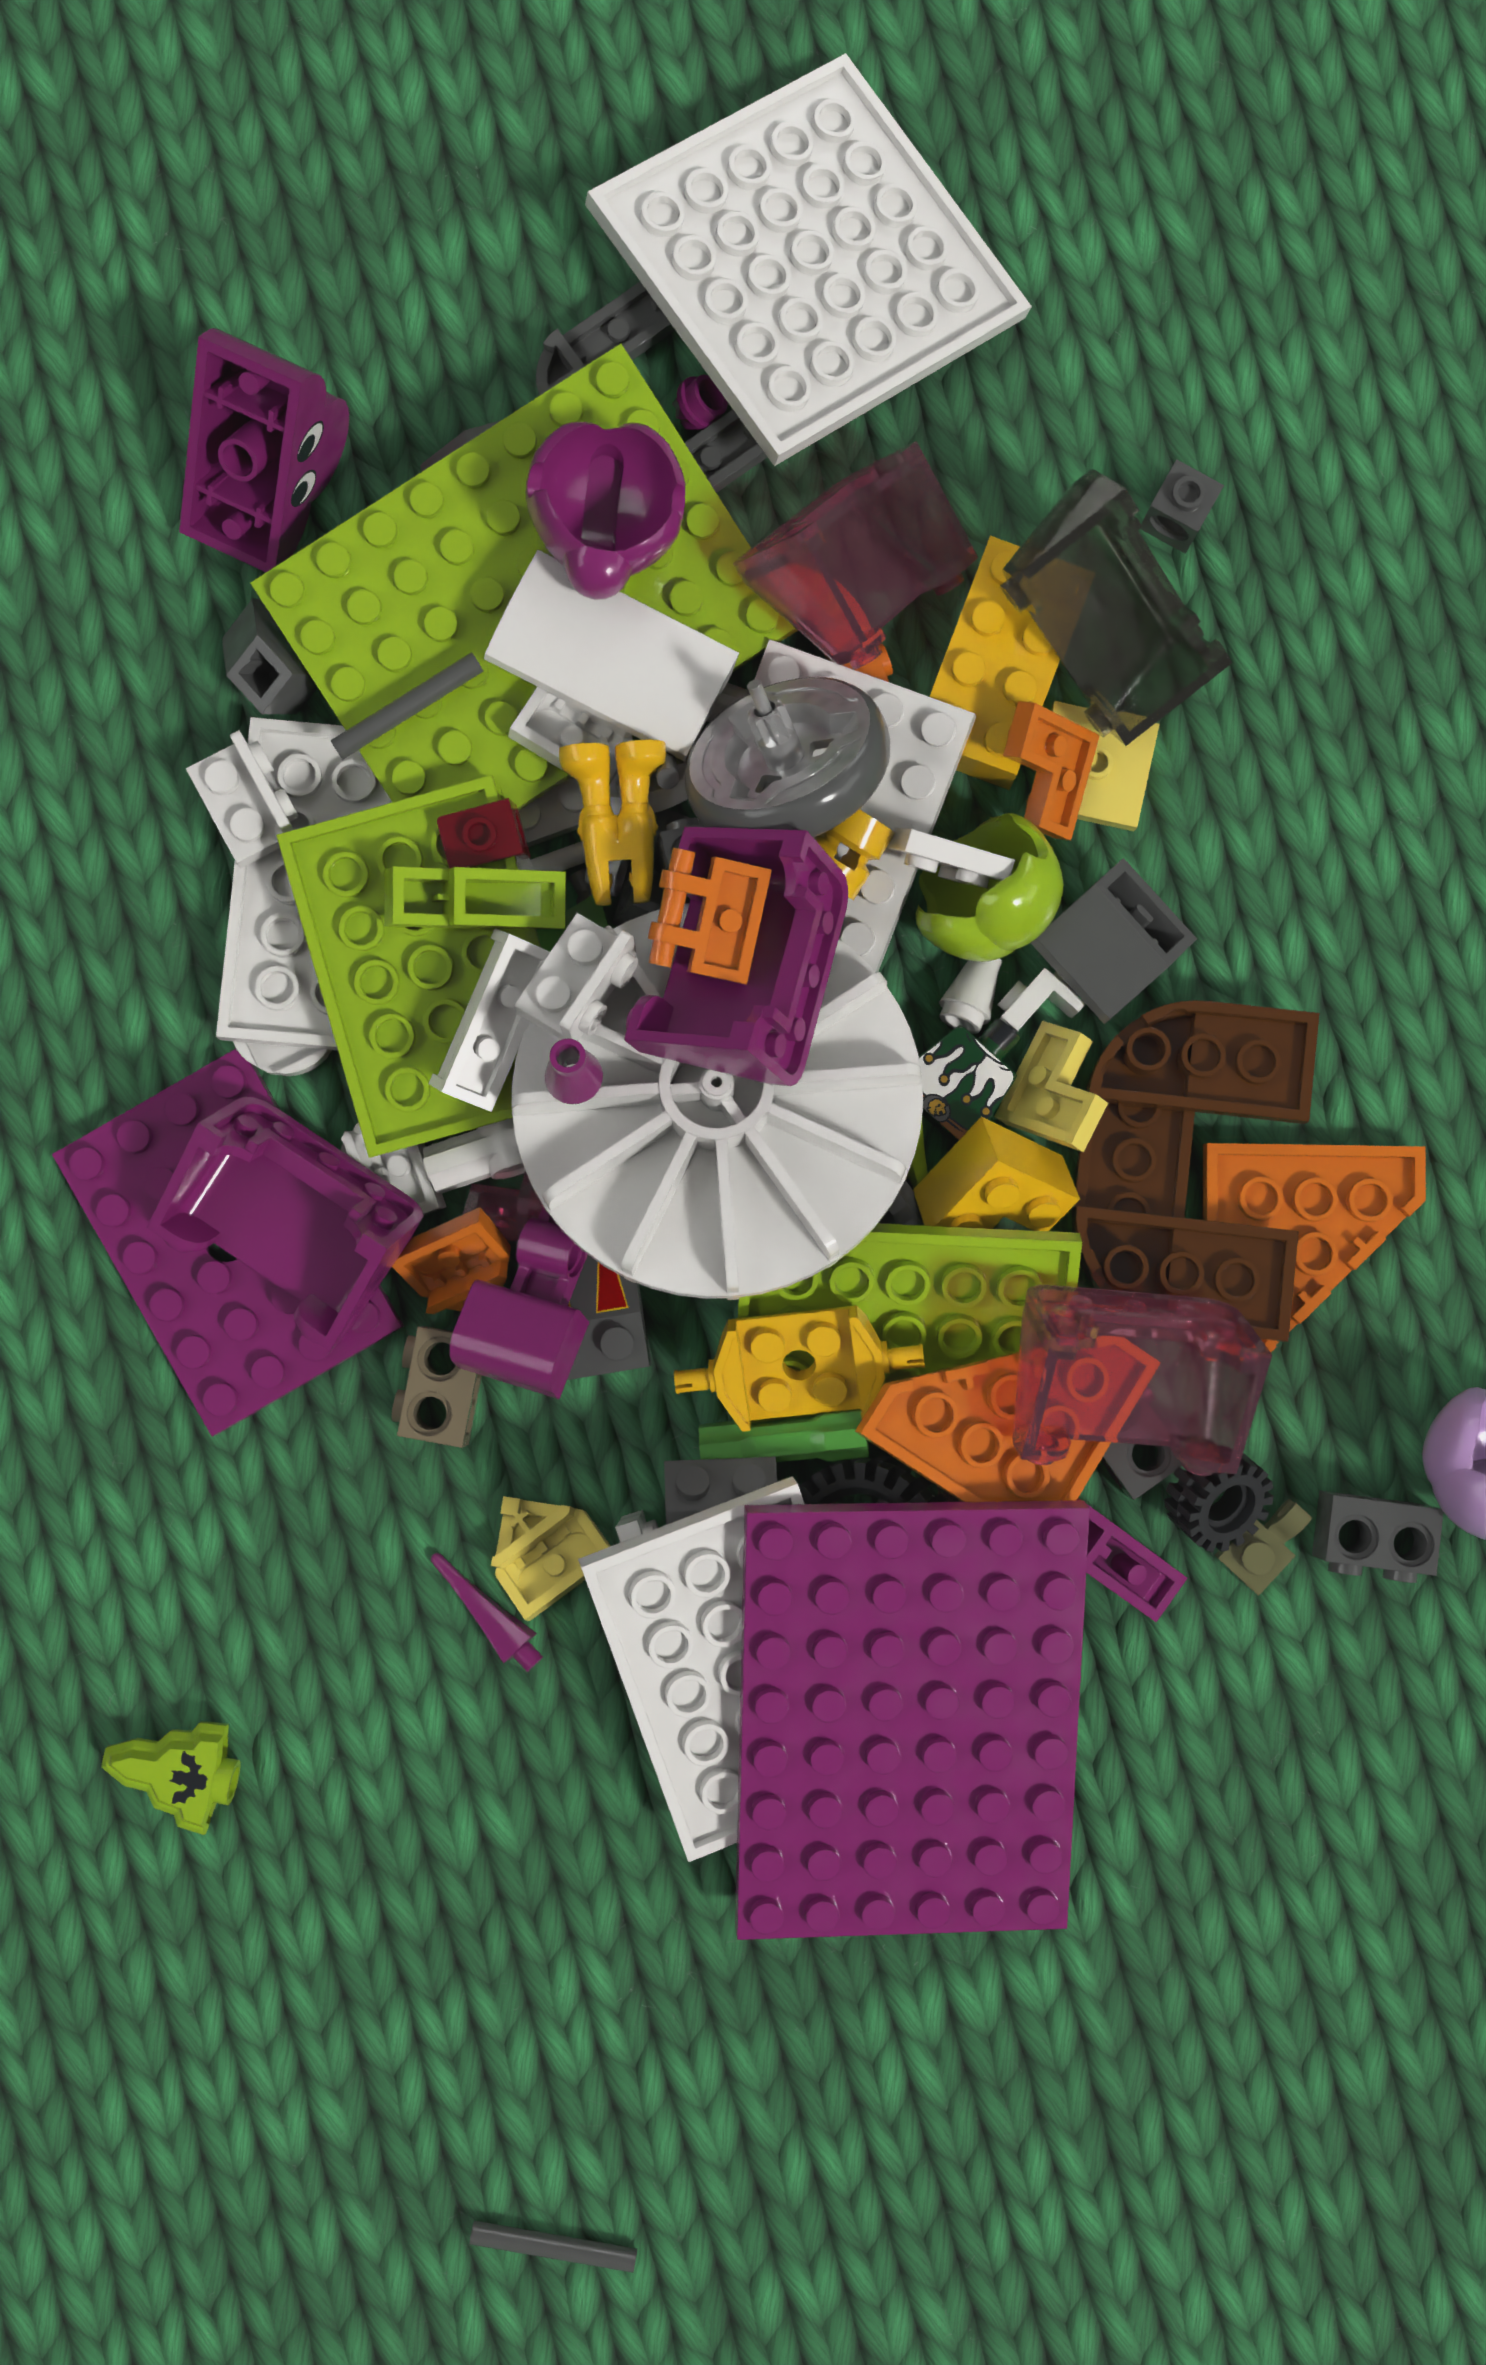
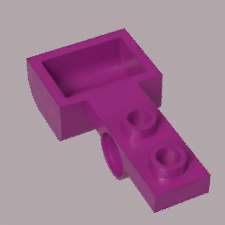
M544 1206L539 1218L533 1217L529 1219L521 1231L516 1251L519 1268L511 1288L508 1289L478 1279L473 1282L451 1337L450 1358L460 1369L560 1399L589 1325V1321L579 1309L568 1306L588 1254L581 1250L559 1228Z

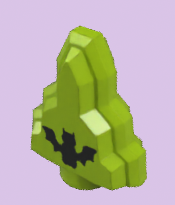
M201 1721L194 1730L172 1729L159 1741L134 1738L107 1746L104 1751L101 1768L125 1787L146 1791L155 1809L174 1815L177 1827L205 1835L216 1804L230 1805L239 1780L241 1762L237 1759L227 1758L229 1723Z

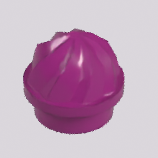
M704 374L698 377H688L678 386L677 396L672 405L676 410L675 418L680 420V424L687 430L698 431L704 430L721 418L722 414L727 410L728 402L709 375Z

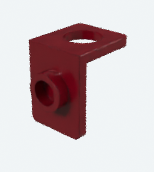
M509 798L443 815L437 819L449 869L453 867L472 868L517 856L522 860L530 858L517 805Z

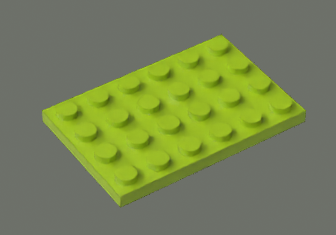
M492 775L276 835L369 1158L513 1118L512 1081L516 1056L492 1112L445 1094L429 1084L432 1074H439L492 950L495 940L491 939L494 929L384 926L385 869L392 866L449 869L437 819L443 815L500 801ZM516 856L472 867L520 870ZM499 929L541 947L537 929Z
M878 1223L855 1248L831 1267L825 1268L817 1274L785 1288L759 1295L739 1297L738 1318L857 1305L868 1317L879 1339L887 1341L888 1349L923 1345L925 1368L890 1370L889 1374H885L884 1383L1072 1340L1082 1239L1080 1233ZM803 1350L792 1351L784 1358L785 1364L794 1370L807 1369L815 1361L810 1353ZM817 1414L752 1420L751 1423L812 1417Z

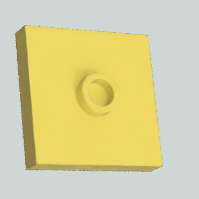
M1054 701L1051 711L1100 735L1077 819L1134 832L1139 822L1160 724Z

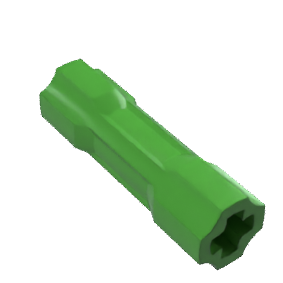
M860 1409L819 1413L812 1417L751 1423L750 1431L742 1432L735 1421L699 1425L701 1460L776 1457V1462L814 1458L825 1461L869 1457V1443L867 1439L855 1432L862 1420Z

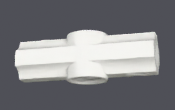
M513 1118L479 1127L477 1130L451 1137L445 1141L423 1148L422 1159L426 1174L435 1192L439 1194L492 1177V1179H505L526 1173L515 1138Z

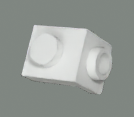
M1044 968L1028 987L1018 981L998 1003V1006L1005 1011L1000 1019L1017 1032L1047 998L1070 1018H1073L1084 1007L1085 1003L1057 972L1052 974Z

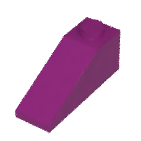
M1089 1506L1086 1573L1157 1622L1185 1583L1187 1577Z

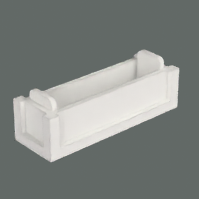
M496 928L491 936V939L495 940L439 1074H432L429 1084L439 1091L490 1112L494 1108L518 1052L523 1033L530 1024L529 1020L516 1013L514 1005L550 953V951Z

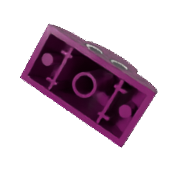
M212 328L198 337L179 532L264 572H268L291 557L305 530L311 503L324 491L330 482L342 456L349 428V408L346 401L326 392L325 381L319 374L220 329Z

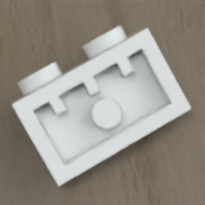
M240 730L230 734L234 744L186 768L233 858L238 866L242 868L279 849L276 835L294 830L290 822L300 817L285 789L282 788L274 792L265 775L274 771L259 741L257 740L248 745Z
M577 913L515 1003L516 1013L561 1040L569 1038L579 1042L584 1033L588 1036L592 1035L606 1014L607 1006L604 1003L615 986L620 989L625 987L637 968L639 960L636 958L637 953L633 935L622 930L616 936Z

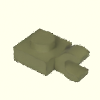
M1288 1499L1264 1526L1256 1520L1254 1525L1259 1530L1253 1536L1248 1531L1242 1534L1244 1543L1236 1546L1229 1541V1550L1223 1552L1218 1550L1214 1556L1259 1596L1296 1556L1284 1544L1300 1533L1311 1521L1312 1517L1296 1502Z

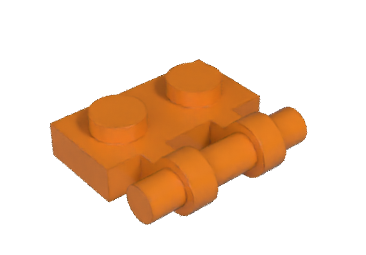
M673 848L669 869H662L659 887L664 888L658 920L657 922L651 921L648 939L653 940L648 963L671 968L675 946L678 945L692 949L687 972L747 985L772 870L715 856L711 858L708 877L705 879L691 875L695 852ZM687 894L703 897L696 931L680 928Z

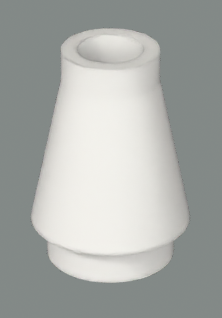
M999 958L989 962L967 961L939 1001L942 1007L939 1017L945 1024L954 1029L961 1025L971 1034H977L980 1032L982 1025L990 1022L997 977L1002 960Z

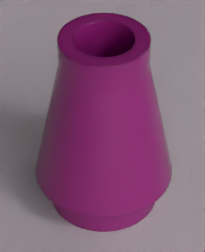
M569 1038L559 1040L550 1050V1060L545 1070V1084L548 1091L555 1099L566 1104H580L590 1100L599 1091L603 1081V1071L599 1061L594 1055L585 1050L580 1042Z

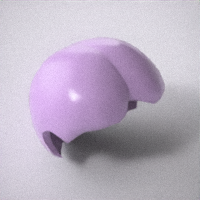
M1474 1387L1468 1388L1454 1396L1435 1417L1424 1441L1422 1460L1426 1476L1432 1485L1434 1495L1443 1512L1462 1530L1486 1540V1389Z

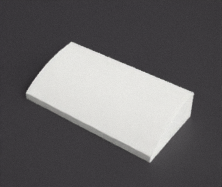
M537 550L495 630L485 652L484 660L641 740L664 741L667 753L686 761L694 742L700 735L733 672L739 652L620 591L612 597L601 600L590 599L579 594L569 582L564 566L555 558Z

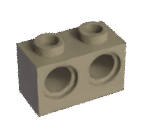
M420 1326L417 1328L416 1336L408 1335L402 1357V1367L409 1368L406 1390H397L391 1416L393 1422L399 1423L397 1436L459 1448L469 1445L482 1375L460 1369L457 1365H455L450 1373L442 1374L433 1368L430 1361L431 1351L437 1344L444 1342L450 1345L453 1331ZM427 1397L438 1398L446 1407V1419L440 1427L428 1426L420 1416L421 1404Z

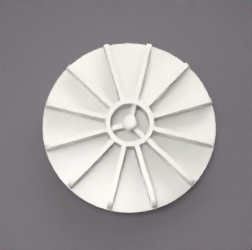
M689 903L684 905L680 928H683ZM660 909L629 920L614 929L610 925L606 926L604 929L616 936L622 930L633 935L637 953L636 958L639 961L632 978L622 989L615 986L604 1004L607 1006V1011L597 1030L590 1036L584 1033L579 1040L584 1049L594 1055L602 1067L603 1081L599 1091L590 1100L580 1104H566L555 1099L550 1094L545 1084V1070L550 1060L551 1048L561 1039L530 1022L528 1028L523 1033L516 1056L512 1081L514 1133L525 1171L545 1210L559 1228L581 1250L604 1267L633 1283H639L651 1289L680 1296L736 1300L739 1297L759 1295L788 1287L817 1274L825 1268L831 1267L855 1248L876 1227L891 1207L907 1177L914 1159L921 1130L923 1084L919 1056L910 1027L899 1004L888 989L886 979L881 972L876 973L851 947L838 940L802 1077L793 1086L770 1085L644 1054L628 1044L624 1037L626 1034V1020L630 1009L635 1006V1003L642 996L656 995L663 998L671 971L669 967L648 963L653 940L648 939L651 921L657 922ZM678 945L675 946V951H674L673 960H674L675 953H676V949H677V946H678Z

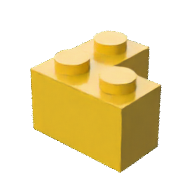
M982 1116L913 1189L924 1226L993 1229L1005 1217L1034 1231H1049L1080 1200L1063 1155Z

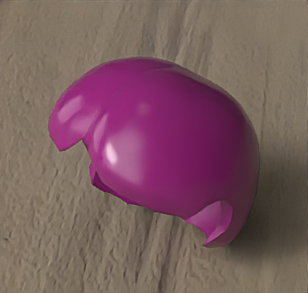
M571 422L560 426L552 432L534 453L526 480V501L536 531L547 550L564 566L568 580L574 589L587 598L601 600L616 595L624 588L631 576L642 572L657 562L675 542L683 521L686 483L682 469L671 447L661 435L649 426L633 422L605 430L591 422Z

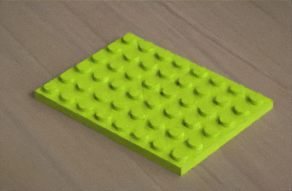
M621 343L250 583L345 730L350 729L472 652L484 672L359 749V752L392 802L492 775L500 800L509 798L517 805L519 811L571 777L560 768L508 737L511 725L537 686L484 660L485 652L495 630L537 550L553 557L542 542L531 520L526 501V480L534 453L541 443L562 425L571 422H591L605 430L633 422L647 425L666 440L682 469L686 483L685 507L677 539L657 562L642 572L631 576L620 592L739 652L733 672L764 653L769 639L781 642L800 628L799 622Z

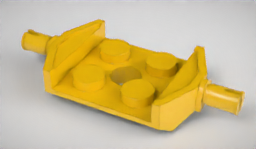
M857 1305L728 1319L721 1335L715 1359L709 1360L708 1368L674 1370L676 1394L708 1389L711 1392H716L718 1399L742 1432L750 1431L752 1420L856 1409L861 1410V1419H863L882 1388L885 1374H889L890 1370L925 1368L923 1345L888 1349L887 1341L879 1339L868 1317ZM803 1350L810 1353L815 1361L807 1369L794 1370L785 1364L784 1358L792 1351Z

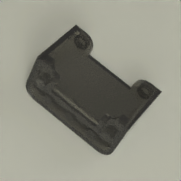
M1090 469L1070 486L1003 567L1002 572L1007 580L1000 585V588L1019 613L1025 609L1028 611L1089 703L1090 707L1084 711V714L1094 729L1103 738L1111 733L1127 746L1231 665L1232 661L1218 640L1215 639L1210 643L1203 638L1204 633L1198 625L1201 622L1198 616L1184 606L1138 530L1142 528V525L1134 515L1140 510L1127 489L1098 471Z

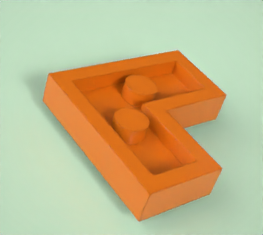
M1018 701L1003 756L1036 771L1031 793L1027 799L1024 818L1031 821L1045 835L1055 839L1071 841L1100 735L1037 703Z

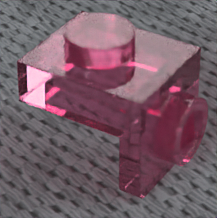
M525 1171L520 1190L472 1184L463 1214L481 1207L506 1240L518 1242L521 1231L527 1221L533 1217L539 1218L543 1204L535 1193Z

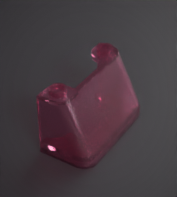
M915 441L853 472L829 487L739 557L733 565L747 587L837 665L850 663L853 669H858L870 663L882 653L879 644L886 639V634L882 629L883 626L920 594L933 589L936 596H939L957 587L965 580L961 572L971 565L978 556L919 444Z
M1059 1285L1032 1286L1027 1290L1022 1310L1012 1437L1013 1445L1020 1459L1039 1465H1049L1054 1461L1066 1458L1071 1446L1070 1439L1169 1446L1174 1456L1181 1462L1183 1468L1193 1474L1200 1476H1209L1213 1473L1237 1474L1272 1354L1242 1313L1235 1307L1218 1300Z

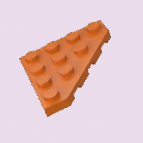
M1203 1144V1220L1299 1231L1289 1332L1297 1324H1301L1352 1270H1356L1406 1217L1411 1216L1426 1201V1146ZM1202 1333V1361L1261 1363L1277 1347L1276 1345L1279 1341Z
M1106 1331L884 1383L855 1432L961 1502L1077 1501L1160 1362L1116 1332Z

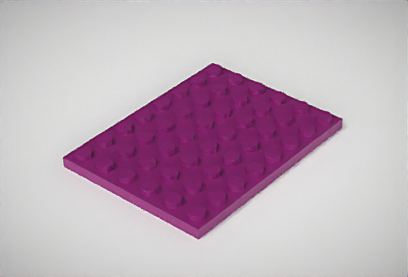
M1084 1500L744 1506L735 1912L737 1940L1067 1929L1090 1508Z

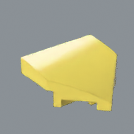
M503 1496L500 1514H503L496 1555L492 1556L491 1566L496 1567V1578L524 1620L531 1621L585 1580L578 1561L579 1558L608 1548L610 1544L584 1510L575 1509L571 1506L553 1505Z

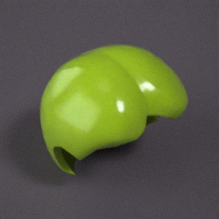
M1005 813L1001 816L990 818L980 824L974 831L954 840V842L1014 859L1015 862L1011 875L1004 880L989 879L987 888L971 884L966 885L938 877L940 866L937 867L936 873L923 870L919 876V885L927 903V913L919 905L917 907L916 924L919 931L928 941L942 951L958 958L975 962H989L1005 957L1014 950L1026 946L1038 938L1053 921L1060 905L1064 886L1059 861L1044 834L1031 821L1014 813Z

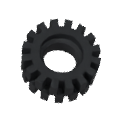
M1217 1443L1216 1450L1210 1445L1202 1447L1201 1458H1198L1194 1453L1189 1455L1186 1461L1190 1466L1186 1470L1179 1466L1177 1467L1173 1475L1179 1480L1177 1483L1168 1482L1166 1492L1172 1497L1164 1499L1165 1508L1170 1511L1167 1513L1169 1519L1194 1543L1210 1552H1213L1215 1547L1220 1552L1229 1550V1541L1236 1546L1241 1545L1245 1542L1242 1534L1246 1531L1253 1536L1259 1530L1254 1525L1257 1519L1265 1521L1269 1514L1263 1508V1505H1271L1274 1497L1268 1492L1273 1489L1272 1481L1261 1467L1233 1445L1229 1447L1225 1443ZM1224 1490H1226L1224 1495L1214 1505H1212L1214 1500Z

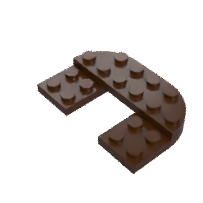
M1180 1001L1155 1008L1141 1015L1140 1018L1133 1021L1117 1034L1102 1052L1090 1074L1085 1091L1098 1095L1108 1102V1105L1084 1153L1078 1151L1075 1187L1080 1200L1072 1207V1233H1080L1082 1239L1080 1264L1095 1289L1117 1310L1132 1319L1156 1328L1288 1342L1299 1231L1184 1218L1195 1112L1298 1124L1309 1122L1320 1013L1215 1001Z

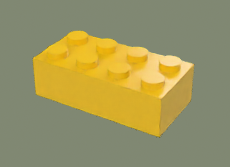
M990 535L929 696L973 712L976 715L956 771L1010 790L1021 764L1003 756L1017 703L1018 701L1032 702L1043 706L1091 579V572Z

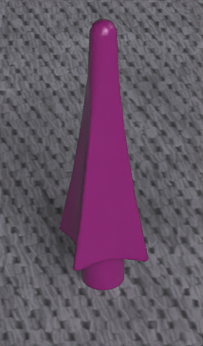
M439 1553L432 1554L430 1558L432 1564L463 1601L503 1664L514 1658L528 1673L543 1658L529 1642L537 1633L479 1590L443 1555Z

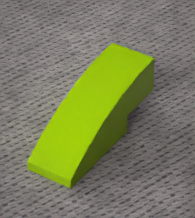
M392 866L385 869L384 926L470 929H565L566 872L469 867L445 869Z

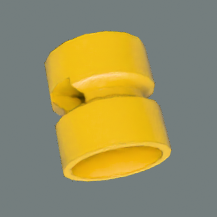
M859 809L847 820L833 829L814 837V839L843 871L848 885V898L854 901L870 875L866 866L867 862L880 859L895 832ZM842 843L850 849L838 861L834 856L837 853L838 845Z

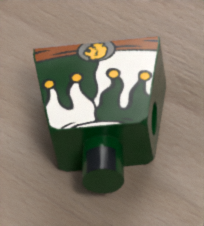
M995 1018L978 1038L972 1035L965 1027L959 1025L919 1056L923 1084L922 1116L954 1145L981 1116L988 1120L991 1119L1017 1077L1015 1072L1001 1060L1017 1044L1020 1037L1009 1025L999 1018Z

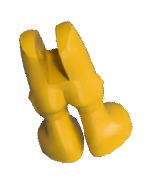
M651 739L632 740L615 745L616 768L621 793V808L618 815H614L610 805L611 766L609 746L601 743H578L559 748L561 768L577 780L582 795L583 808L579 815L577 834L583 842L589 884L596 905H611L613 879L612 873L609 874V861L631 860L632 872H629V880L633 888L634 904L650 901L654 868V836L659 826L656 823L654 811L649 804L648 793L652 775L665 763L666 744L664 741Z

